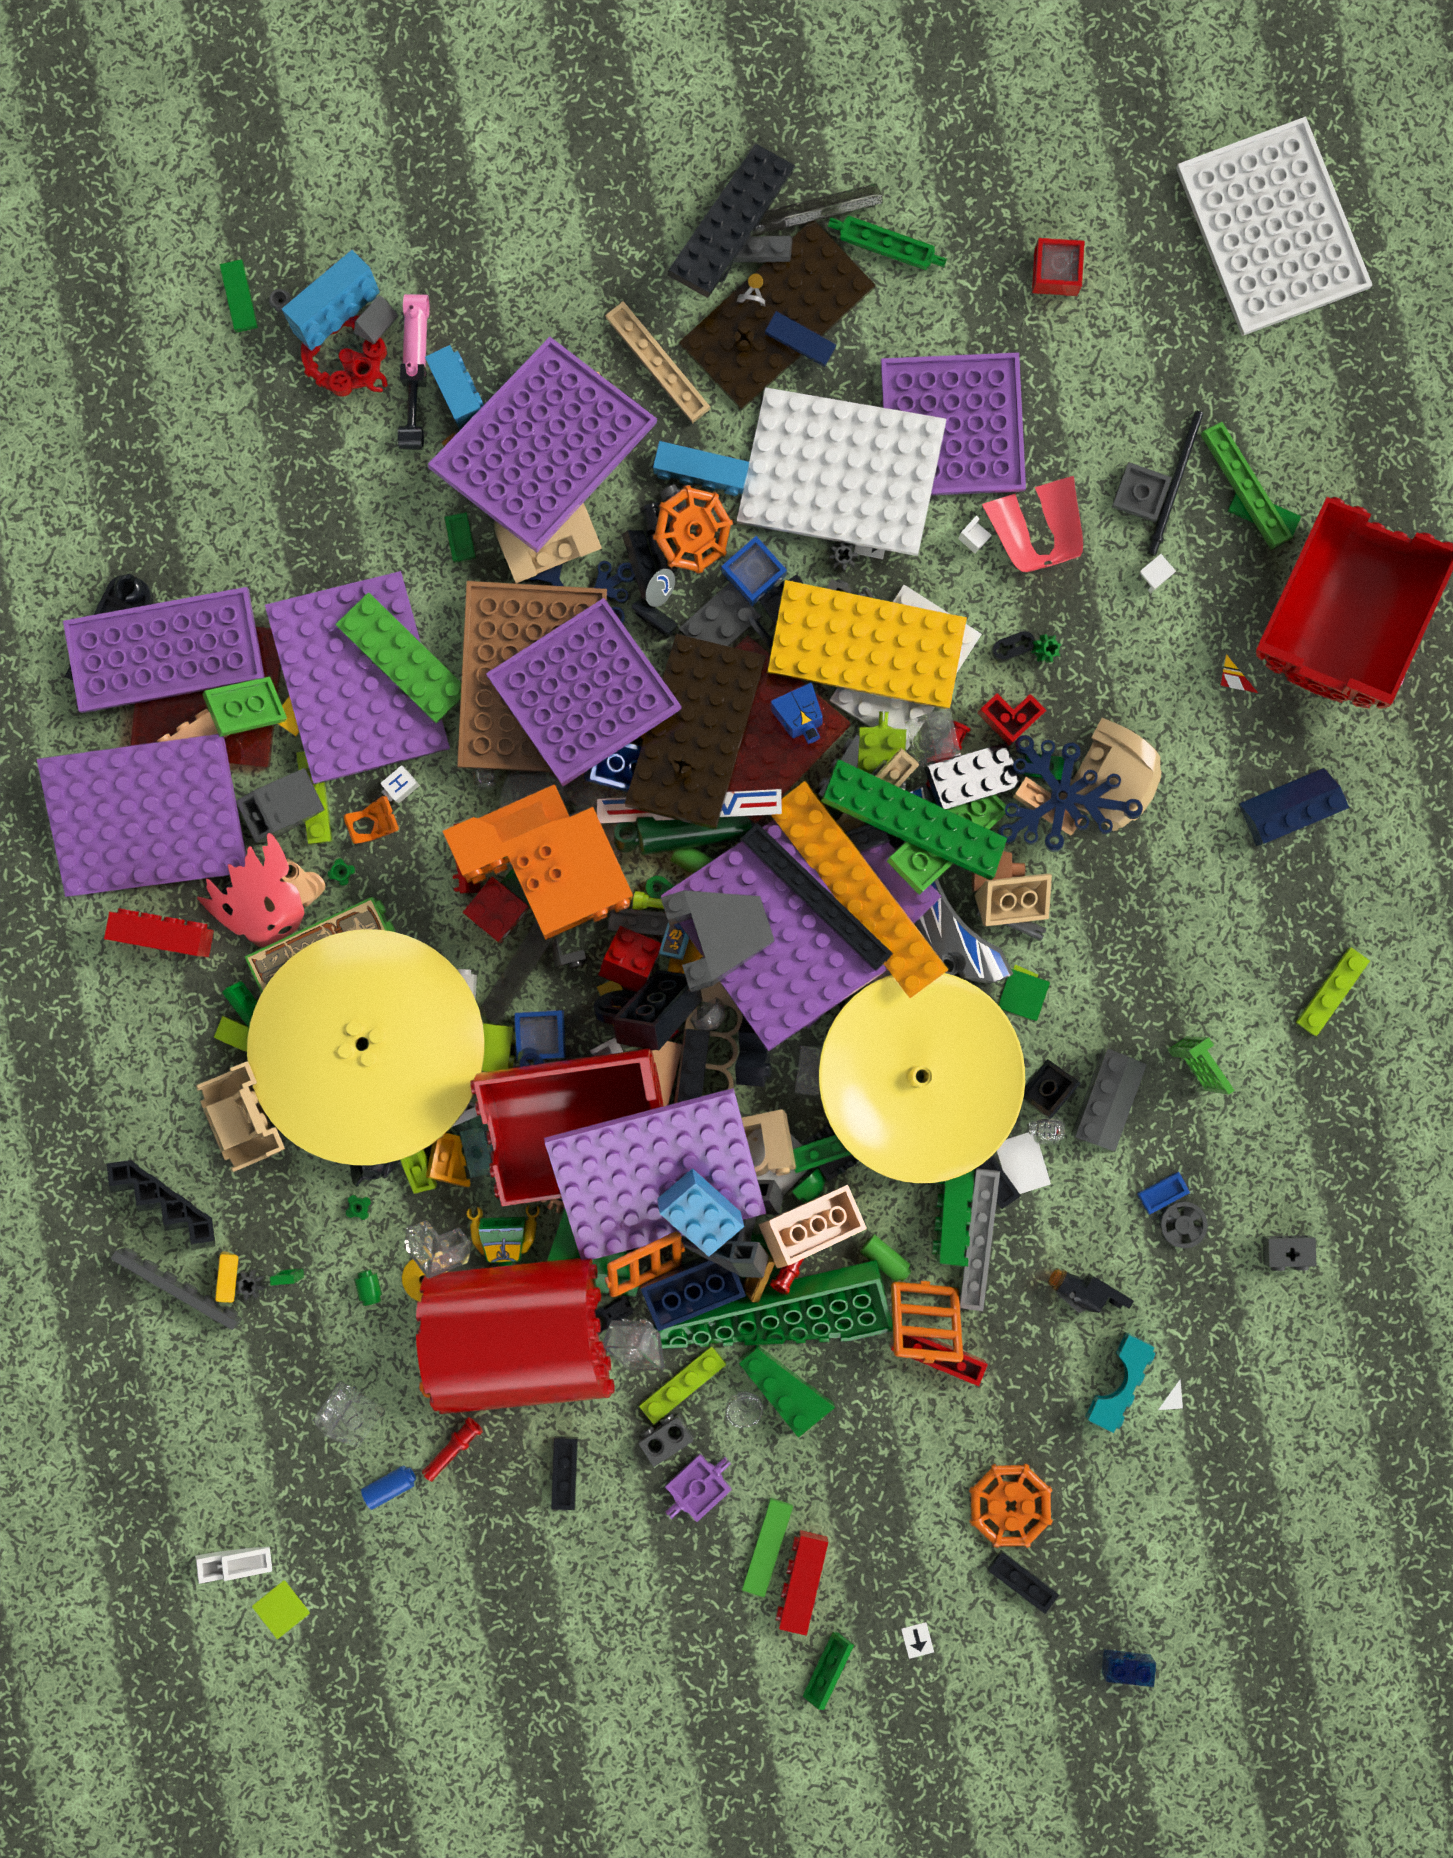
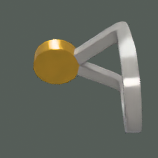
M752 274L748 279L750 288L745 294L738 295L737 302L742 303L746 299L758 301L761 306L766 307L765 300L759 291L763 285V279L759 274ZM755 290L757 296L750 294Z

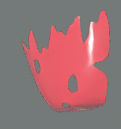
M270 833L267 834L268 846L262 847L265 857L264 866H262L250 846L247 849L248 854L245 856V867H234L228 864L232 887L226 888L227 895L223 894L209 879H206V888L212 900L197 896L200 903L218 921L235 934H244L248 940L258 947H266L286 938L298 929L304 917V908L297 888L291 883L280 881L282 877L287 875L289 866L279 843ZM266 897L275 906L272 912L267 911L265 908L264 899ZM225 903L233 909L232 915H229L223 909ZM269 925H275L273 929L268 930ZM292 926L288 932L278 934L282 928Z

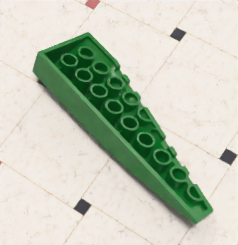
M877 1260L794 1279L789 1287L790 1292L788 1295L781 1294L771 1286L765 1287L759 1302H752L746 1295L659 1332L656 1326L650 1328V1333L656 1349L687 1348L688 1344L709 1347L710 1343H723V1346H733L735 1342H744L745 1345L784 1344L786 1340L805 1343L806 1340L819 1339V1342H829V1338H840L842 1342L892 1332V1317Z

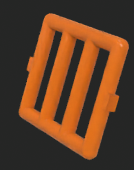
M679 1231L670 1233L609 1262L607 1265L608 1277L605 1278V1283L609 1288L610 1296L617 1297L679 1267L682 1264V1252L685 1251L681 1241V1233ZM672 1244V1260L661 1264L660 1249ZM651 1254V1270L639 1275V1259ZM629 1264L630 1280L618 1285L617 1269Z
M920 1281L919 1284L892 1282L891 1302L894 1355L904 1358L923 1359V1363H933L935 1360L961 1362L963 1360L958 1288L930 1285V1281ZM901 1292L950 1296L951 1308L901 1304ZM902 1313L949 1317L952 1322V1330L903 1326ZM903 1335L953 1340V1352L903 1348Z

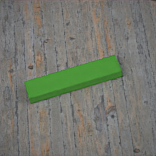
M770 1498L742 1591L765 1598L793 1509L792 1504Z

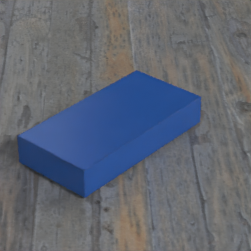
M1177 1171L1140 1191L1137 1195L1146 1212L1150 1215L1189 1194L1190 1191Z

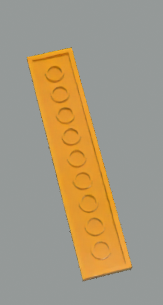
M804 781L781 799L782 814H772L771 816L808 865L816 870L834 897L893 953L884 965L907 996L912 998L947 972L949 969L807 782Z

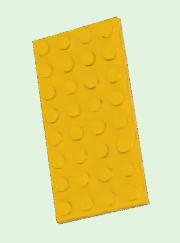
M785 580L767 673L950 709L967 617Z

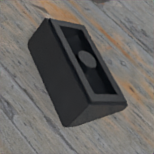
M641 598L631 606L632 612L667 638L678 627V623L656 607L650 606L645 599L642 600Z

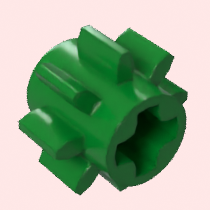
M1047 634L1040 635V640L1032 642L1034 647L1031 653L1037 656V662L1045 660L1046 663H1052L1053 657L1060 656L1058 652L1061 644H1058L1055 640V635L1049 637Z

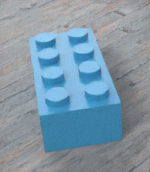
M351 250L285 305L282 311L292 332L312 351L316 346H320L330 334L338 331L342 324L350 317L357 315L363 306L368 302H372L380 291L370 267Z

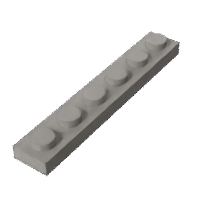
M976 1169L972 1215L969 1227L970 1246L966 1252V1258H969L968 1267L965 1266L960 1301V1308L977 1311H983L1000 1171Z

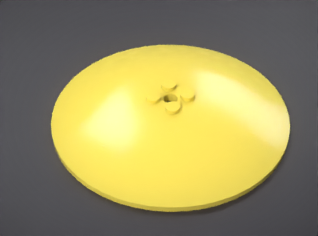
M361 929L334 934L312 943L292 956L279 968L263 990L252 1015L247 1040V1060L257 1081V1084L252 1086L264 1112L278 1130L294 1144L313 1155L349 1165H377L401 1160L418 1153L441 1138L456 1123L474 1095L471 1092L470 1081L474 1080L477 1073L482 1072L485 1049L483 1022L475 997L465 979L444 956L425 943L407 935L377 929ZM360 1038H366L369 1042L368 1048L364 1051H359L356 1047V1043Z

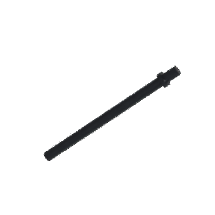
M1196 410L1194 412L1154 534H1151L1149 539L1151 541L1147 552L1149 555L1156 556L1160 544H1163V534L1204 414L1201 411Z

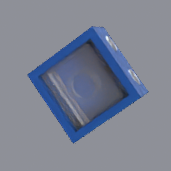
M757 536L721 566V573L751 606L757 603L761 597L766 595L787 575L786 568Z
M551 1010L515 1013L517 1060L519 1052L528 1047L534 1048L542 1059L566 1057L564 1011Z

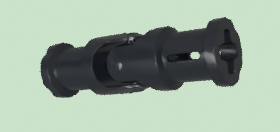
M659 503L645 505L640 508V512L644 515L646 522L645 531L652 556L657 561L658 571L669 569L675 573L678 571L677 567L671 568L667 565L666 557L656 540H653L659 516ZM666 538V540H667L669 546L671 547V543H670V541H669V538Z

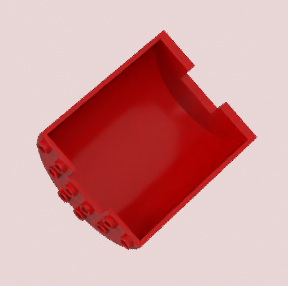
M1326 497L1258 644L1256 655L1260 660L1265 659L1267 661L1265 666L1277 674H1286L1287 681L1314 694L1340 703L1350 700L1354 706L1370 709L1371 705H1377L1376 707L1379 709L1387 708L1392 705L1453 572V543L1438 541L1434 539L1433 535L1425 532H1416L1413 539H1410L1401 531L1393 532L1385 529V526L1378 522H1368L1371 514L1367 513V510L1363 507H1352L1344 504L1345 502L1340 498Z
M650 1048L477 1073L474 1080L470 1081L471 1092L476 1094L478 1100L475 1101L477 1116L481 1115L483 1124H488L489 1128L487 1131V1141L489 1145L493 1146L494 1150L491 1151L492 1163L489 1164L491 1177H495L496 1180L494 1192L496 1198L500 1197L501 1206L562 1198L544 1138L664 1106L658 1070Z
M581 1258L426 1274L420 1286V1293H423L421 1302H417L416 1320L418 1322L421 1321L418 1334H416V1346L425 1394H431L430 1405L432 1409L439 1411V1414L609 1398L615 1392L614 1380L610 1379L609 1376L611 1358L606 1356V1349L603 1342L599 1341L598 1336L601 1325L600 1319L595 1316V1309H597V1305L601 1301V1291L599 1287H596L595 1279L598 1277V1270L596 1264H593L592 1259L581 1260Z

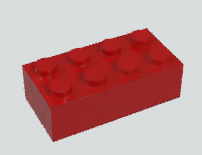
M118 908L117 912L109 911L104 936L105 940L209 957L214 930L207 929L208 924L187 921V925H184L185 920L165 916L164 921H161L162 916L141 912L139 917L138 911Z

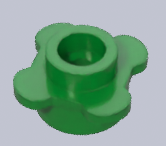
M338 858L335 860L331 870L328 871V877L339 881L340 885L345 886L349 883L348 879L355 873V867L347 865L343 859Z
M351 1195L348 1198L349 1207L346 1210V1216L349 1218L359 1217L361 1220L367 1219L369 1217V1205L371 1204L370 1198Z

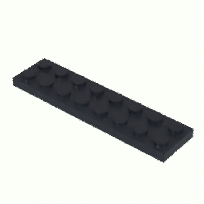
M755 144L673 262L667 276L709 298L794 172L795 165Z

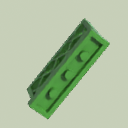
M1186 1036L1168 1048L1172 1057L1184 1058L1205 1091L1227 1095L1235 1091L1208 1052V1049L1214 1046L1209 1037Z

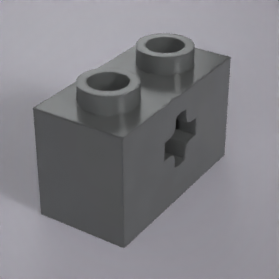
M1310 1235L1262 1236L1263 1264L1271 1267L1272 1271H1285V1267H1294V1270H1309V1266H1317L1315 1237ZM1290 1250H1293V1254H1290L1289 1257H1287L1286 1253L1290 1252Z

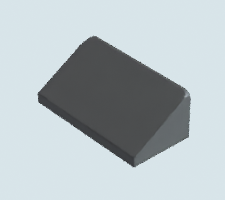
M379 295L356 320L354 333L375 344L398 318V314Z

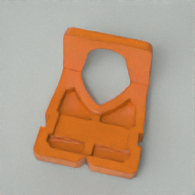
M386 796L378 798L377 802L371 803L362 811L344 815V821L354 844L372 841L399 830L395 816L391 814L393 811ZM368 817L374 821V827L371 834H358L353 829V823L361 818Z

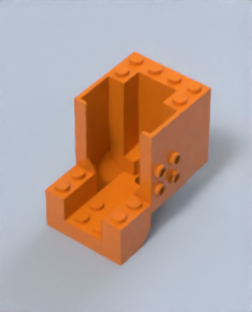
M555 784L480 818L473 817L443 830V834L458 867L468 883L473 881V884L479 883L487 879L485 875L493 871L495 875L508 869L507 865H512L546 940L591 919L594 922H598L606 918V914L611 910L615 909L616 913L628 908L632 900L633 894L594 808L591 807L570 817Z

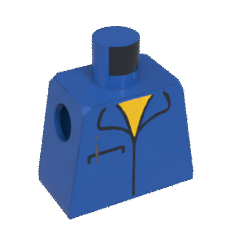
M812 683L771 701L772 713L792 738L803 734L808 744L820 738L816 728L822 725L823 717Z

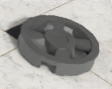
M1179 1201L1167 1206L1161 1214L1159 1222L1165 1240L1173 1246L1180 1248H1190L1199 1244L1205 1237L1208 1227L1207 1218L1202 1209L1194 1203ZM1184 1206L1183 1215L1179 1214L1178 1207ZM1202 1219L1201 1226L1194 1225V1220ZM1166 1223H1173L1175 1229L1167 1232ZM1182 1234H1188L1191 1242L1181 1243Z

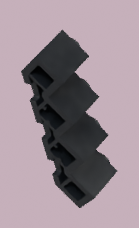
M743 1016L738 1031L739 1054L735 1064L736 1085L764 1087L767 1077L770 1078L772 1073V1064L769 1063L770 1051L766 1049Z
M132 1160L106 1163L111 1193L134 1189L137 1211L161 1208L165 1231L189 1227L191 1250L215 1247L212 1217L199 1210L180 1194L175 1193L156 1177L144 1171Z

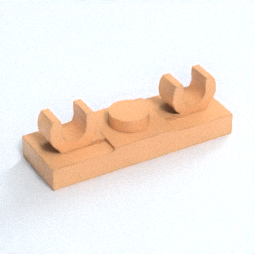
M1026 777L1013 798L1026 807L1035 810L1051 799V793ZM1056 807L1043 815L1042 818L1053 824ZM1065 809L1061 830L1071 836L1076 830L1075 821Z

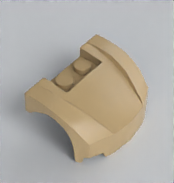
M1102 718L1091 737L1094 742L1074 779H1071L1070 786L1081 779L1087 770H1094L1098 775L1097 782L1094 785H1088L1076 793L1086 795L1106 782L1110 774H1118L1121 777L1120 786L1117 789H1111L1099 798L1123 802L1129 799H1137L1143 805V813L1152 801L1160 782L1161 757L1156 749L1139 735L1119 724ZM1088 774L1086 779L1093 781L1095 777L1092 774ZM1111 778L1109 782L1112 785H1116L1118 780ZM1061 793L1059 798L1064 800L1067 798V794ZM1075 804L1077 809L1089 814L1084 805ZM1131 804L1129 809L1136 811L1138 807L1135 804ZM1098 808L1105 819L1112 821V831L1119 830L1118 828H1123L1130 821L1137 820L1127 818L1122 811Z

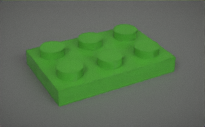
M270 677L210 689L202 694L219 737L282 723L287 719Z

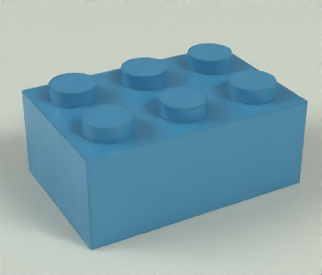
M449 345L426 356L425 359L459 430H461L484 404L479 393L476 391L459 352H453Z
M693 1168L657 1198L660 1215L708 1257L744 1227L741 1211Z

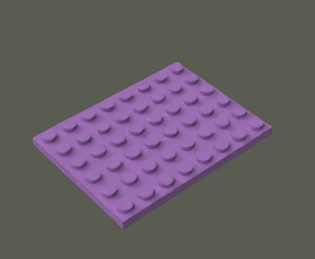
M549 337L428 463V467L537 553L655 426L657 418Z
M401 571L265 605L314 784L450 749L442 719L436 724L335 625L369 592L420 642Z
M219 734L37 759L65 897L230 875L228 864L234 867H245L246 851L224 736L219 737Z
M775 820L762 827L831 893L816 870L808 865ZM742 842L661 895V897L686 890L761 897L775 942L723 978L720 983L768 1051L886 971L884 965L877 971L872 969ZM693 919L680 922L679 924L702 957L705 958Z
M734 1088L544 1138L581 1260L589 1258L593 1260L642 1247L670 1233L679 1231L660 1215L657 1198L692 1168L741 1211L743 1220L766 1214Z

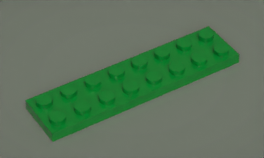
M839 759L835 763L821 802L988 880H992L995 877L1007 838Z

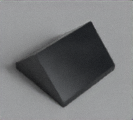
M1047 1059L1025 1085L1023 1099L1045 1118L1051 1119L1080 1085V1082Z

